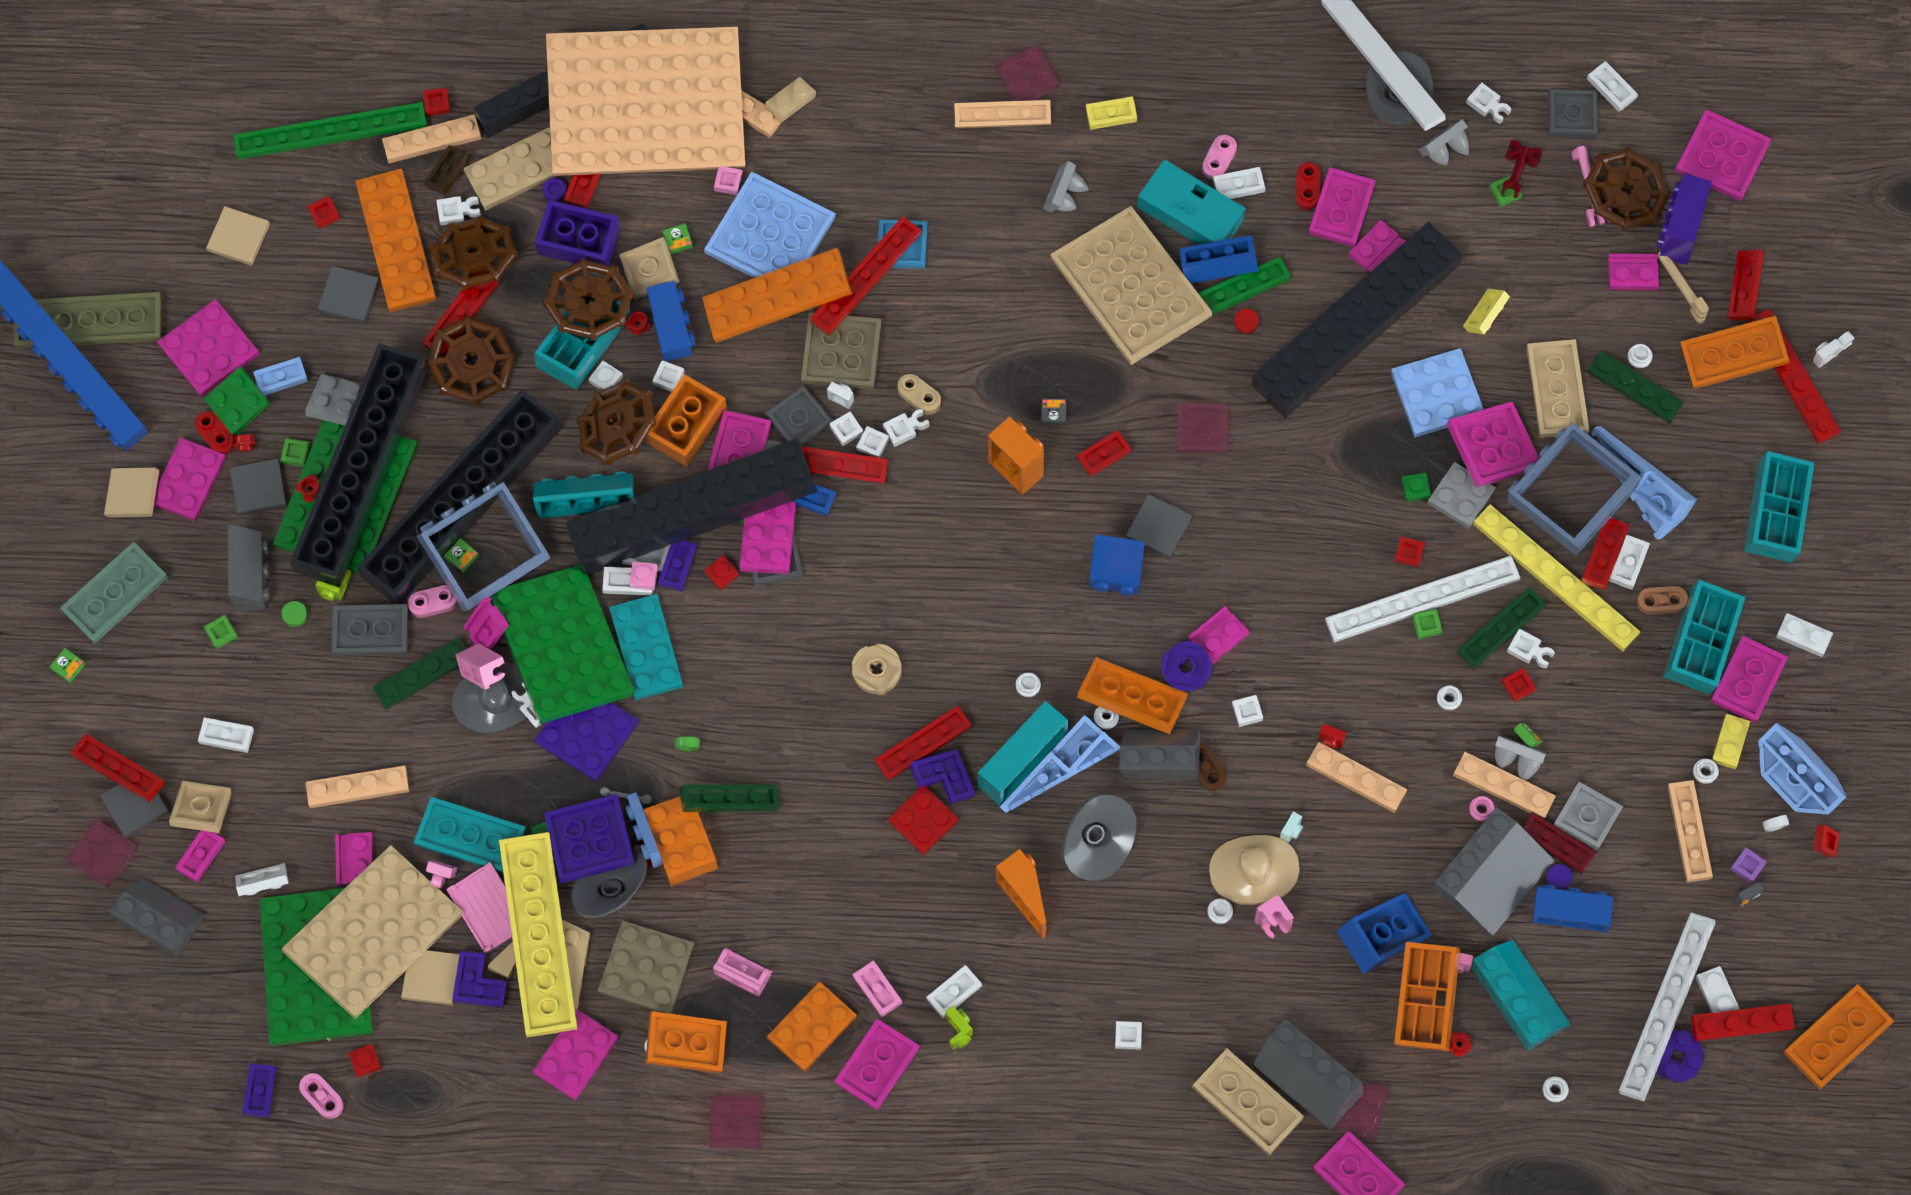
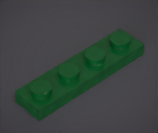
M1600 351L1587 371L1588 374L1671 424L1684 404V401L1603 351Z
M1528 587L1457 650V654L1473 670L1477 669L1512 638L1519 629H1522L1538 615L1547 604Z
M457 637L372 688L385 710H388L459 668L455 654L466 650L460 638Z
M682 785L679 788L683 812H777L780 808L776 785Z

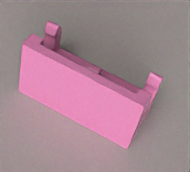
M479 643L455 654L461 676L485 690L490 688L489 685L501 680L505 676L503 672L493 675V669L504 663L503 657Z
M1276 895L1257 907L1254 922L1262 927L1268 937L1274 939L1275 936L1270 930V926L1276 927L1278 925L1280 930L1287 934L1291 931L1294 917L1279 895Z
M724 948L713 967L715 975L758 997L772 975L771 970L727 948Z

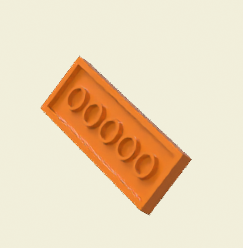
M402 169L355 180L389 312L435 301L436 296Z
M838 248L706 295L702 299L713 339L718 343L852 294L840 251Z

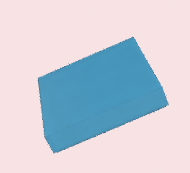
M879 219L878 242L898 220ZM909 220L921 229V235L892 267L925 269L928 224L927 221Z

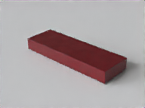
M1534 812L1530 814L1522 826L1547 853L1583 875L1597 853Z

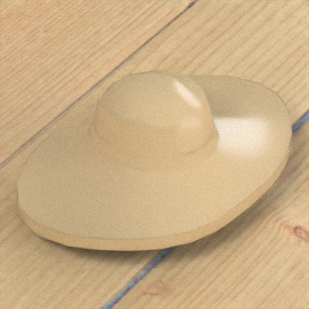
M1271 835L1245 836L1226 842L1214 852L1209 868L1211 884L1217 894L1225 900L1239 905L1264 904L1276 895L1282 898L1295 886L1300 871L1298 856L1295 850L1283 839Z

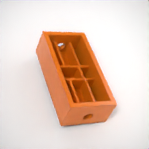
M1406 942L1395 1045L1449 1052L1460 949L1457 947ZM1439 992H1447L1445 1006H1438Z

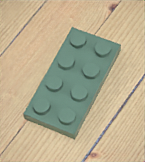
M133 542L62 605L60 609L95 644L160 586L168 576Z

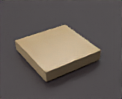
M224 206L206 249L208 252L252 266L268 231L270 222Z
M664 237L619 254L630 290L634 291V299L648 295L646 287L675 281V284L679 282Z
M157 468L111 469L104 515L107 517H152L159 470Z
M182 780L169 819L170 826L219 833L232 794L231 788Z
M436 951L424 952L405 972L402 1000L453 1006L452 999L460 954Z

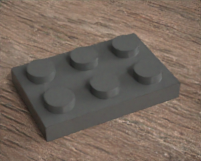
M408 605L333 606L332 655L408 654Z

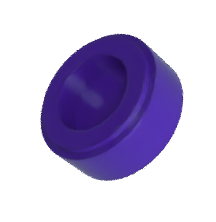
M559 178L547 180L542 189L545 199L555 202L563 201L567 192L566 184Z
M1561 864L1552 866L1546 875L1547 885L1556 886L1559 890L1567 889L1572 881L1570 869Z

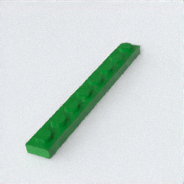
M423 102L233 134L236 156L240 160L427 127Z

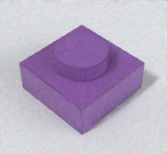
M1745 848L1730 870L1752 884L1767 861L1748 848Z

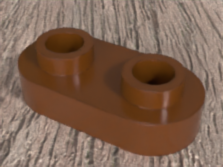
M1199 744V755H1203L1205 759L1199 762L1198 779L1205 789L1217 791L1225 784V772L1210 748L1204 744ZM1212 775L1218 777V780L1214 783L1208 780Z

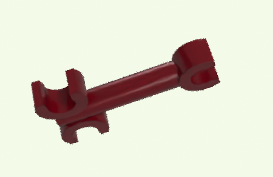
M1510 140L1508 148L1515 151L1507 149L1505 158L1516 160L1510 179L1503 182L1501 194H1505L1507 189H1513V198H1517L1521 189L1518 182L1525 163L1530 167L1537 168L1539 163L1537 158H1541L1543 150L1537 147L1529 149L1526 146H1521L1518 141Z

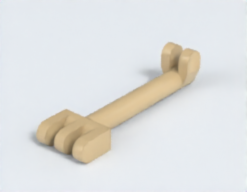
M1659 252V260L1690 304L1692 316L1697 323H1704L1709 309L1702 297H1696L1673 261L1667 256H1659Z

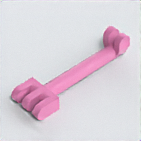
M1580 146L1572 151L1573 161L1579 160L1585 180L1591 170L1587 147ZM1593 205L1592 209H1588L1585 212L1590 227L1595 226L1594 217L1596 215L1593 213ZM1596 216L1599 225L1605 224L1603 217Z

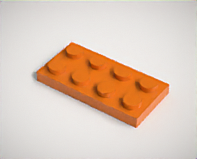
M1776 316L1680 342L1693 389L1789 364V358Z
M1097 657L1093 661L1077 695L1079 699L1167 734L1171 733L1188 697L1186 692Z
M1857 984L1783 1053L1821 1090L1893 1024L1894 1020Z

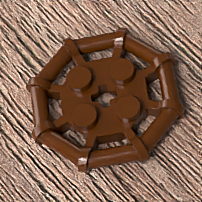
M1630 147L1608 154L1599 153L1595 156V162L1587 178L1583 180V187L1586 188L1594 208L1593 213L1621 227L1622 231H1629L1631 228L1658 223L1662 209L1667 199L1671 197V192L1667 189L1659 169L1660 164L1632 151ZM1623 160V166L1612 168L1608 164ZM1632 161L1647 170L1643 173L1639 167L1630 166V162ZM1602 170L1606 176L1603 182H1598L1597 178ZM1649 175H1652L1657 190L1651 189L1647 179ZM1624 185L1631 189L1630 195L1626 191L1622 192L1621 189ZM1597 190L1601 191L1605 203L1602 204ZM1650 198L1657 199L1652 210L1646 206ZM1607 208L1620 210L1618 213L1622 214V217ZM1637 212L1643 215L1635 218L1629 217V214Z
M478 215V218L454 224L452 222L448 223L445 231L429 247V253L432 255L435 267V276L438 279L443 278L457 284L464 290L492 281L497 283L501 280V275L509 265L518 258V252L515 250L512 239V229L509 226H502L490 221L484 215ZM485 228L487 230L492 231L493 233H489L488 235L484 233L483 229ZM452 236L455 238L452 244L451 241L449 244H446ZM502 239L505 248H498L496 242ZM475 248L477 252L470 253V249ZM442 254H449L450 259L443 263ZM498 257L503 258L494 269L493 266L496 263V259ZM453 268L458 269L459 273L463 274V277L450 270ZM484 270H486V271L488 272V273H484V274H480V275H476V276L470 277L472 273H476V272H480V271H484Z
M581 258V261L559 272L554 271L551 274L552 280L542 304L543 308L548 310L555 321L559 332L591 338V341H593L597 337L617 327H623L626 324L625 318L630 302L634 298V291L629 289L620 275L617 266H608ZM582 271L583 276H578L574 278L572 282H568L566 280L567 278ZM587 271L604 274L605 277L600 279L588 276ZM612 280L620 293L612 292L609 285ZM559 286L566 289L563 299H556ZM591 296L592 299H594L595 301H590L589 304H585V300L583 298ZM614 302H620L617 313L611 311ZM558 308L567 310L569 317L564 319ZM602 318L603 320L606 318L609 319V321L597 327L594 326V324L598 323V320ZM578 322L589 325V328L575 325L573 323Z
M464 316V319L441 330L437 329L434 332L435 337L426 363L440 389V394L443 396L449 395L470 402L472 405H477L478 402L500 391L504 392L508 388L507 382L514 361L517 360V355L512 352L499 325L494 326L472 319L470 316ZM471 328L489 335L487 338L476 337L474 334H471ZM463 329L466 331V335L455 340L448 337ZM494 338L503 354L495 353L490 343ZM445 342L449 346L446 358H438L442 344ZM470 354L471 357H477L475 365L471 366V364L465 363L467 360L466 355ZM503 361L504 363L498 378L493 374L496 362ZM439 365H446L452 377L448 382L445 380ZM487 379L494 383L477 392V384ZM456 381L463 385H470L471 392L452 387V385Z
M622 379L618 384L593 392V398L582 415L577 417L576 421L579 425L581 442L579 449L583 454L595 457L604 465H610L612 461L630 454L636 455L647 434L656 425V420H654L652 393L649 390H643L632 384L628 379ZM629 393L636 396L631 401L626 400V395ZM641 405L644 417H639L638 408ZM597 408H599L600 410L596 415L595 411L597 410ZM615 417L619 418L616 424L611 425L615 421ZM590 425H591V429H592V434H591V435L589 434V426H590ZM598 441L604 443L602 450L594 446ZM625 442L626 446L612 451L613 446Z

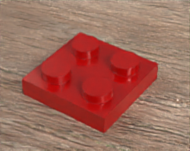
M926 787L919 788L888 818V823L923 856L959 822V818Z

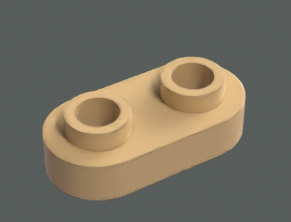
M906 374L899 379V395L916 409H922L923 414L926 415L934 414L940 409L941 397L939 393L918 376ZM907 383L914 384L912 388H907L905 385ZM926 397L933 399L931 402L924 401Z

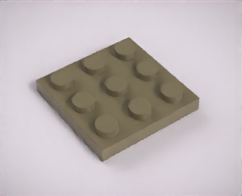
M809 312L801 383L829 386L831 382H834L838 385L842 383L849 388L874 390L882 320L880 318L847 316L828 336L810 323V317L814 313Z
M622 921L597 991L598 994L656 1012L671 1014L695 943Z

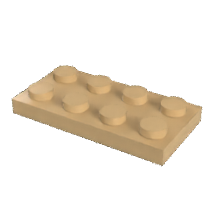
M546 128L463 168L485 211L545 183L551 178L557 177L553 176L550 128Z
M1576 339L1527 344L1526 349L1539 438L1555 437L1564 427L1567 429L1572 422L1587 434L1589 432V424Z
M1227 1048L1192 1085L1193 1089L1269 1156L1304 1118L1299 1111Z

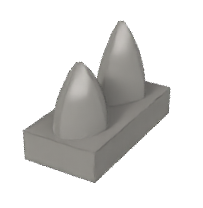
M1463 119L1453 122L1419 147V152L1423 157L1428 155L1433 161L1442 165H1447L1449 160V153L1445 143H1448L1455 151L1469 155V142L1464 131L1467 125Z
M1067 161L1059 167L1045 201L1044 210L1052 213L1056 209L1068 212L1077 208L1073 198L1066 190L1084 192L1088 191L1089 188L1084 179L1074 171L1076 168L1075 164Z
M1503 735L1498 736L1495 744V759L1499 768L1508 766L1515 760L1517 755H1520L1518 774L1520 779L1524 781L1531 778L1537 772L1547 752L1529 747Z

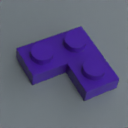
M958 749L911 762L910 769L918 789L942 782L950 804L973 798L975 795Z
M460 951L452 999L453 1003L504 1008L508 983L507 981L483 978L486 954Z

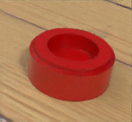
M1242 309L1235 315L1234 326L1238 332L1251 334L1258 328L1259 317L1255 311Z

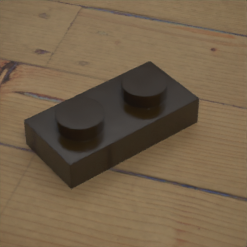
M448 145L424 181L425 186L428 189L446 195L471 158L468 152Z

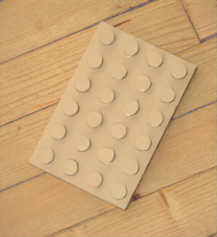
M1132 206L1050 254L1051 260L1130 365L1212 316L1210 308Z
M390 845L282 948V952L356 1019L462 917L463 911L437 887L431 885V882Z

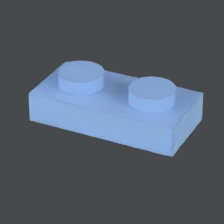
M300 357L253 372L257 386L264 395L308 382Z

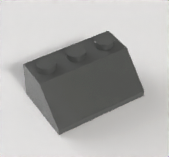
M228 525V596L236 612L266 610V601L270 600L269 587H265V578H269V564L265 563V555H269V542L264 539L260 531Z
M1125 729L1120 745L1119 765L1123 778L1198 779L1200 729H1172L1170 734L1157 729Z
M143 877L125 889L109 911L115 921L178 958L205 918V914Z

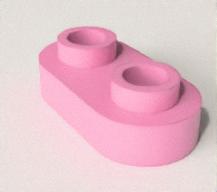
M1220 135L1214 140L1203 162L1202 171L1207 179L1213 180V176L1226 174L1236 154L1237 144L1234 138L1229 135ZM1221 144H1228L1229 147L1222 148ZM1216 163L1219 167L1213 168L1211 164Z
M443 585L413 593L408 600V607L413 616L424 618L449 612L456 607L458 602L448 586ZM443 594L449 595L446 600L440 599ZM419 600L425 601L422 606H417L416 602Z
M312 1073L301 1079L299 1085L301 1094L322 1117L333 1119L341 1114L343 1110L342 1099L320 1075ZM318 1085L317 1091L310 1092V1086ZM335 1103L334 1109L327 1110V1104Z

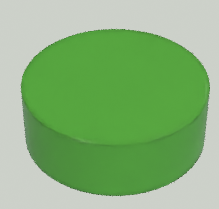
M291 601L282 609V618L290 627H299L307 620V610L298 601Z
M675 738L676 750L696 751L700 748L699 738Z

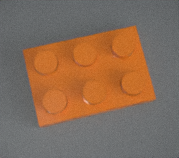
M819 981L767 1036V1039L803 1072H806L857 1018V1015Z
M652 1011L649 1016L645 1063L721 1073L723 1071L727 1021Z

